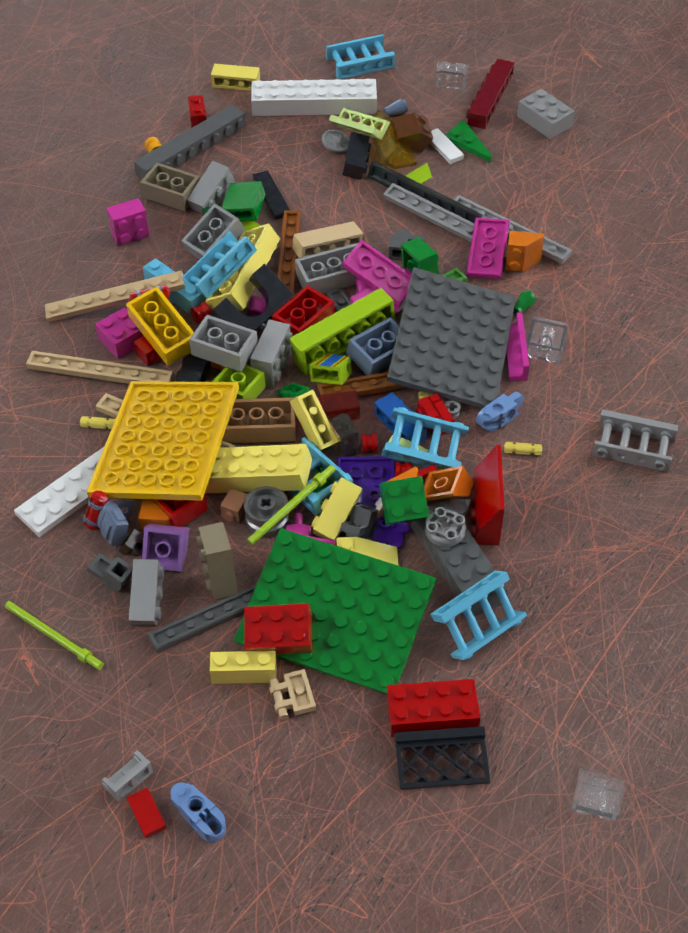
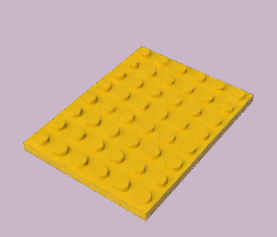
M131 381L86 491L88 497H91L92 492L98 490L104 492L108 498L202 501L239 390L238 382Z

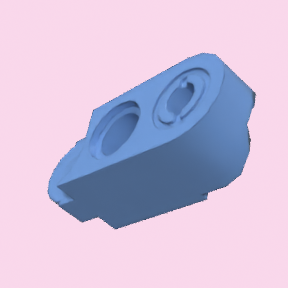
M514 392L510 396L502 394L481 409L476 417V423L488 432H494L498 428L501 429L519 415L517 409L522 405L524 396L519 392Z
M182 782L175 784L171 789V802L180 811L182 817L206 842L212 843L221 840L226 833L225 817L222 811L194 785ZM194 807H201L197 812L191 811ZM215 825L217 830L212 832L209 826Z

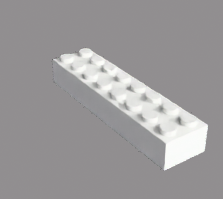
M376 79L252 81V116L339 115L343 108L363 114H377Z

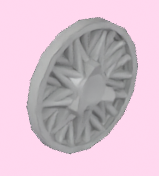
M334 129L324 132L322 143L328 150L336 153L347 151L350 138L345 133Z

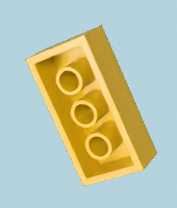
M157 286L126 303L128 316L167 366L191 353L189 339L194 334L193 330Z

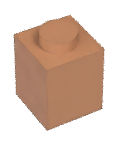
M231 488L220 505L221 517L229 522L233 521L239 524L245 515L244 502L248 494Z

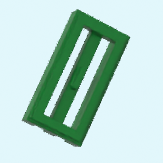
M290 383L279 389L277 393L281 398H296L309 392L310 388Z

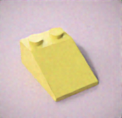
M359 537L336 538V546L398 565V552L395 546Z

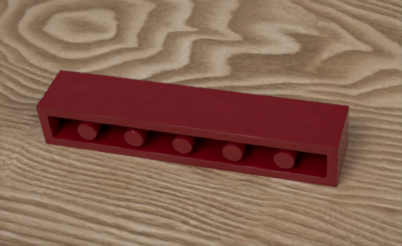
M497 58L496 62L491 65L490 73H487L485 82H482L480 91H477L476 99L472 100L471 108L467 110L466 118H468L467 124L469 126L486 129L513 77L515 62Z

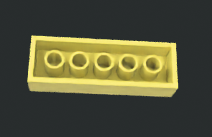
M269 223L243 231L238 242L246 236L257 251L205 300L212 310L225 298L239 311H242L247 306V302L255 288L249 281V278L263 264L267 265L280 240V237Z
M306 444L219 448L205 493H228L231 488L240 492H251L256 488L264 486L275 487L281 491L303 490L308 482L312 463L311 454Z

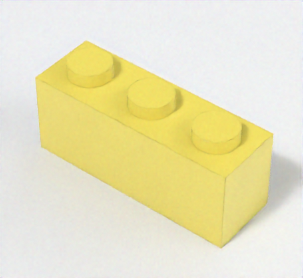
M214 64L211 72L212 88L252 91V81L260 80L259 67Z
M314 390L290 401L309 442H313L317 449L322 450L338 442Z
M342 477L339 482L335 481L330 490L332 493L329 500L327 498L324 500L321 506L323 511L320 517L316 516L311 524L314 527L313 534L320 538L336 540L341 533L342 522L348 520L353 506L356 505L362 494L361 487Z
M275 651L210 652V677L212 684L270 683V679L276 678L277 663Z

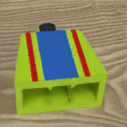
M326 354L309 364L312 382L343 385L352 374L351 359L346 354Z

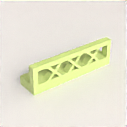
M346 108L342 109L339 117L331 115L329 121L337 127L379 140L383 139L390 124L387 120ZM346 113L349 114V119H345ZM360 117V122L354 121L355 119ZM371 120L372 125H365V123ZM380 124H383L381 130L379 131L376 127Z

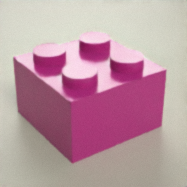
M139 198L107 208L111 234L117 246L149 236L146 210Z
M125 307L95 324L98 339L117 359L135 350L134 341L144 336L128 316V311Z

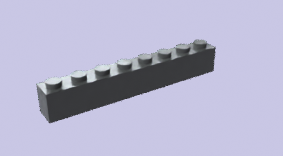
M234 105L225 108L134 161L136 175L143 179L156 163L172 168L179 166L245 127V113Z

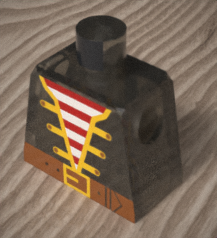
M343 413L331 418L329 423L338 439V442L333 445L340 457L360 455L358 430L349 418V415Z

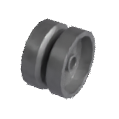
M269 486L256 488L247 495L244 502L245 520L247 528L252 534L288 503L286 495L281 490ZM289 513L262 537H275L278 535L280 528L286 529L289 523Z

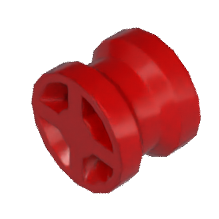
M201 302L198 307L194 306L190 309L193 319L198 324L203 321L206 315L212 316L211 309L206 302Z
M372 433L371 435L361 434L362 453L371 450L378 452L377 433Z
M395 462V477L410 470L411 462L406 464Z

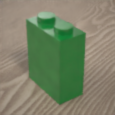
M262 182L230 183L222 208L239 218L240 222L257 221L266 195Z

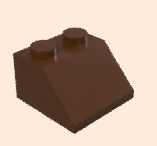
M411 113L391 119L397 141L423 152L434 139L428 119L424 115Z

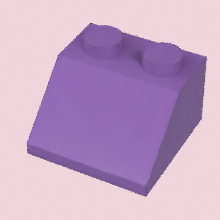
M148 524L144 527L142 559L159 560L161 566H164V570L181 572L188 549L189 528Z

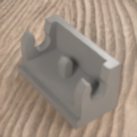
M137 750L133 753V759L109 779L106 777L102 779V786L118 802L153 773L151 762Z

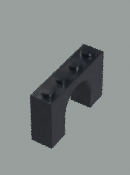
M265 264L257 269L249 278V281L265 299L266 309L264 313L255 317L246 316L225 298L212 310L211 315L254 331H262L267 325L266 322L269 319L272 320V315L294 296Z

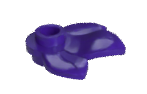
M359 479L357 486L362 488V494L356 505L363 504L374 508L376 506L375 503L381 498L379 487H375L372 481L368 479ZM372 494H378L376 498L371 497Z
M384 514L379 516L376 520V528L372 532L373 541L383 544L386 542L387 545L400 548L403 544L402 534L410 532V527L407 523L386 526L384 525L386 524Z

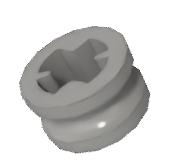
M453 400L447 401L445 406L454 419L458 418L460 415V404Z

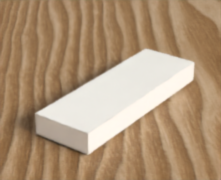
M438 128L431 131L434 139L430 144L449 164L464 159V154Z

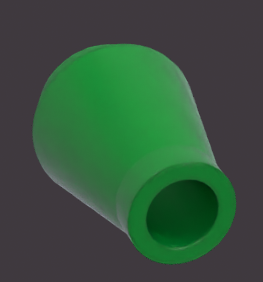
M530 290L521 292L514 305L513 313L515 315L523 313L533 306L536 300L535 294Z

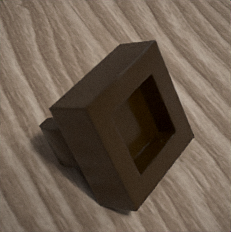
M134 529L126 537L118 551L123 555L130 551L132 555L138 556L141 552L136 549V545L143 548V540L138 539L141 533Z

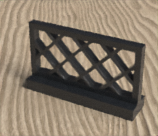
M485 726L395 733L394 741L400 790L490 783ZM470 745H481V753L477 758L467 751ZM449 746H455L461 751L454 760L444 752ZM426 748H433L438 752L432 762L422 754ZM410 749L416 756L408 763L401 757V750ZM463 754L473 761L467 770L457 763ZM441 755L451 763L444 772L434 764ZM418 757L428 764L422 773L412 766ZM475 764L484 770L483 778H475L469 773ZM453 766L464 773L460 779L453 780L447 775ZM431 767L441 774L437 781H430L424 776ZM408 769L419 776L414 783H404L403 775Z

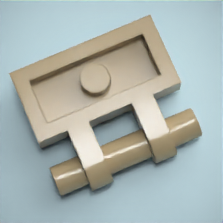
M305 669L284 674L285 682L279 683L277 678L269 680L271 685L269 690L271 696H274L275 711L279 713L281 720L288 718V709L293 708L295 716L316 711V704ZM288 692L290 699L284 700L282 694Z

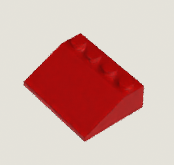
M496 445L474 469V475L471 477L474 482L472 486L473 492L470 493V504H474V508H471V520H474L475 525L471 526V535L475 537L478 545H500L505 509L501 445Z

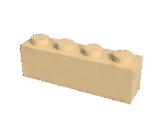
M353 221L293 235L292 249L299 258L359 243L363 238V232Z

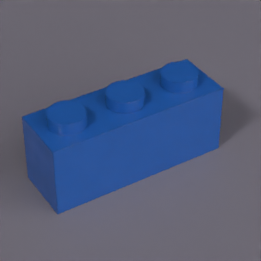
M393 392L374 402V415L392 433H394L396 419L390 418L394 407H403L408 409V411L414 412ZM404 422L401 438L412 441L415 424ZM422 427L419 443L427 439V427Z

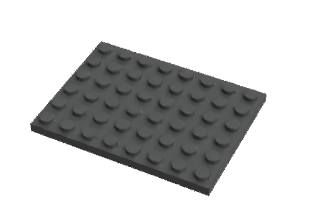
M414 267L386 381L429 394L437 393L443 398L481 409L498 398L516 297Z

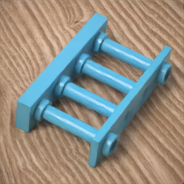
M383 34L326 46V59H335L337 79L395 68L394 52L386 53L384 51ZM374 50L378 51L379 54L371 56L369 52ZM355 54H364V58L357 59ZM341 57H350V61L343 62Z
M228 231L183 277L195 285L203 296L208 299L257 249L248 237L244 236L238 242L234 235Z
M394 407L390 418L396 419L392 442H386L383 448V457L406 463L411 462V464L425 468L435 464L438 470L461 466L462 462L455 459L460 436L465 437L469 427L464 426L460 422L452 423L414 413L403 407ZM404 422L415 424L409 448L399 444ZM422 427L434 429L430 449L427 453L418 449ZM441 431L452 434L449 453L446 458L437 454Z
M305 437L301 439L302 444L307 445L313 460L310 471L320 465L324 469L333 465L336 471L330 476L336 482H339L342 477L353 483L352 477L342 471L317 449L313 442H309ZM309 480L307 482V485L310 484L313 480ZM333 484L318 493L311 492L301 503L316 516L322 512L321 500L332 494L330 490ZM290 490L289 492L296 496L302 490Z
M494 571L431 613L433 620L447 624L458 647L457 650L450 654L452 658L459 660L471 658L474 652L510 627L519 625L521 620L527 616L526 612L513 610L503 589L504 583L510 580L507 572ZM492 591L496 592L506 613V616L497 621L487 600L488 594ZM476 602L480 603L490 623V627L481 632L471 611V605ZM459 613L464 614L474 635V638L466 644L454 621L455 616Z

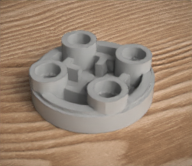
M438 507L426 519L425 534L432 543L438 546L449 547L456 545L465 536V517L455 511Z

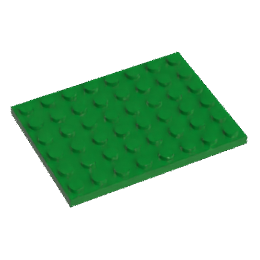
M280 528L248 607L309 603L312 611V652L276 654V657L387 695V685H397L400 682L437 580L435 577ZM244 617L234 638V642L244 646Z

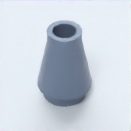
M399 99L384 107V111L387 117L401 115L408 111L405 99Z

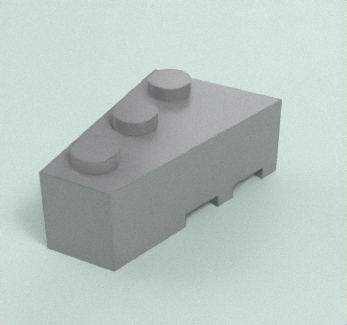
M215 161L211 162L187 199L191 209L202 213V208L213 206L214 203L219 205L226 197L230 183H236L229 167Z
M133 559L129 622L131 625L157 626V621L161 619V607L159 606L160 599L163 596L164 566H161L159 560Z

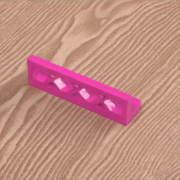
M517 313L516 323H511L506 349L509 381L528 380L529 360L522 313Z

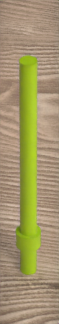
M330 465L322 473L312 478L313 481L246 540L247 543L251 546L255 544L311 492L325 484L326 479L336 471L335 467Z
M11 601L5 604L6 609L77 655V658L83 663H89L98 670L103 668L104 663L92 656V652L86 648H80Z

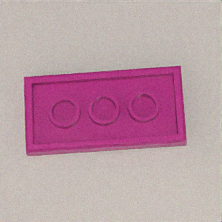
M475 219L466 273L467 277L501 279L510 225L509 219Z
M361 240L341 266L374 290L382 288L393 299L394 304L399 306L406 298L411 274Z

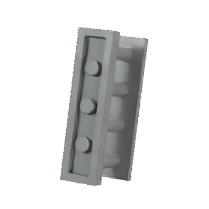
M602 409L598 427L604 428L601 442H594L592 456L659 471H669L672 457L666 456L668 443H674L678 425ZM611 430L623 432L620 446L608 443ZM630 434L642 436L639 450L628 448ZM649 438L661 440L658 454L647 452Z

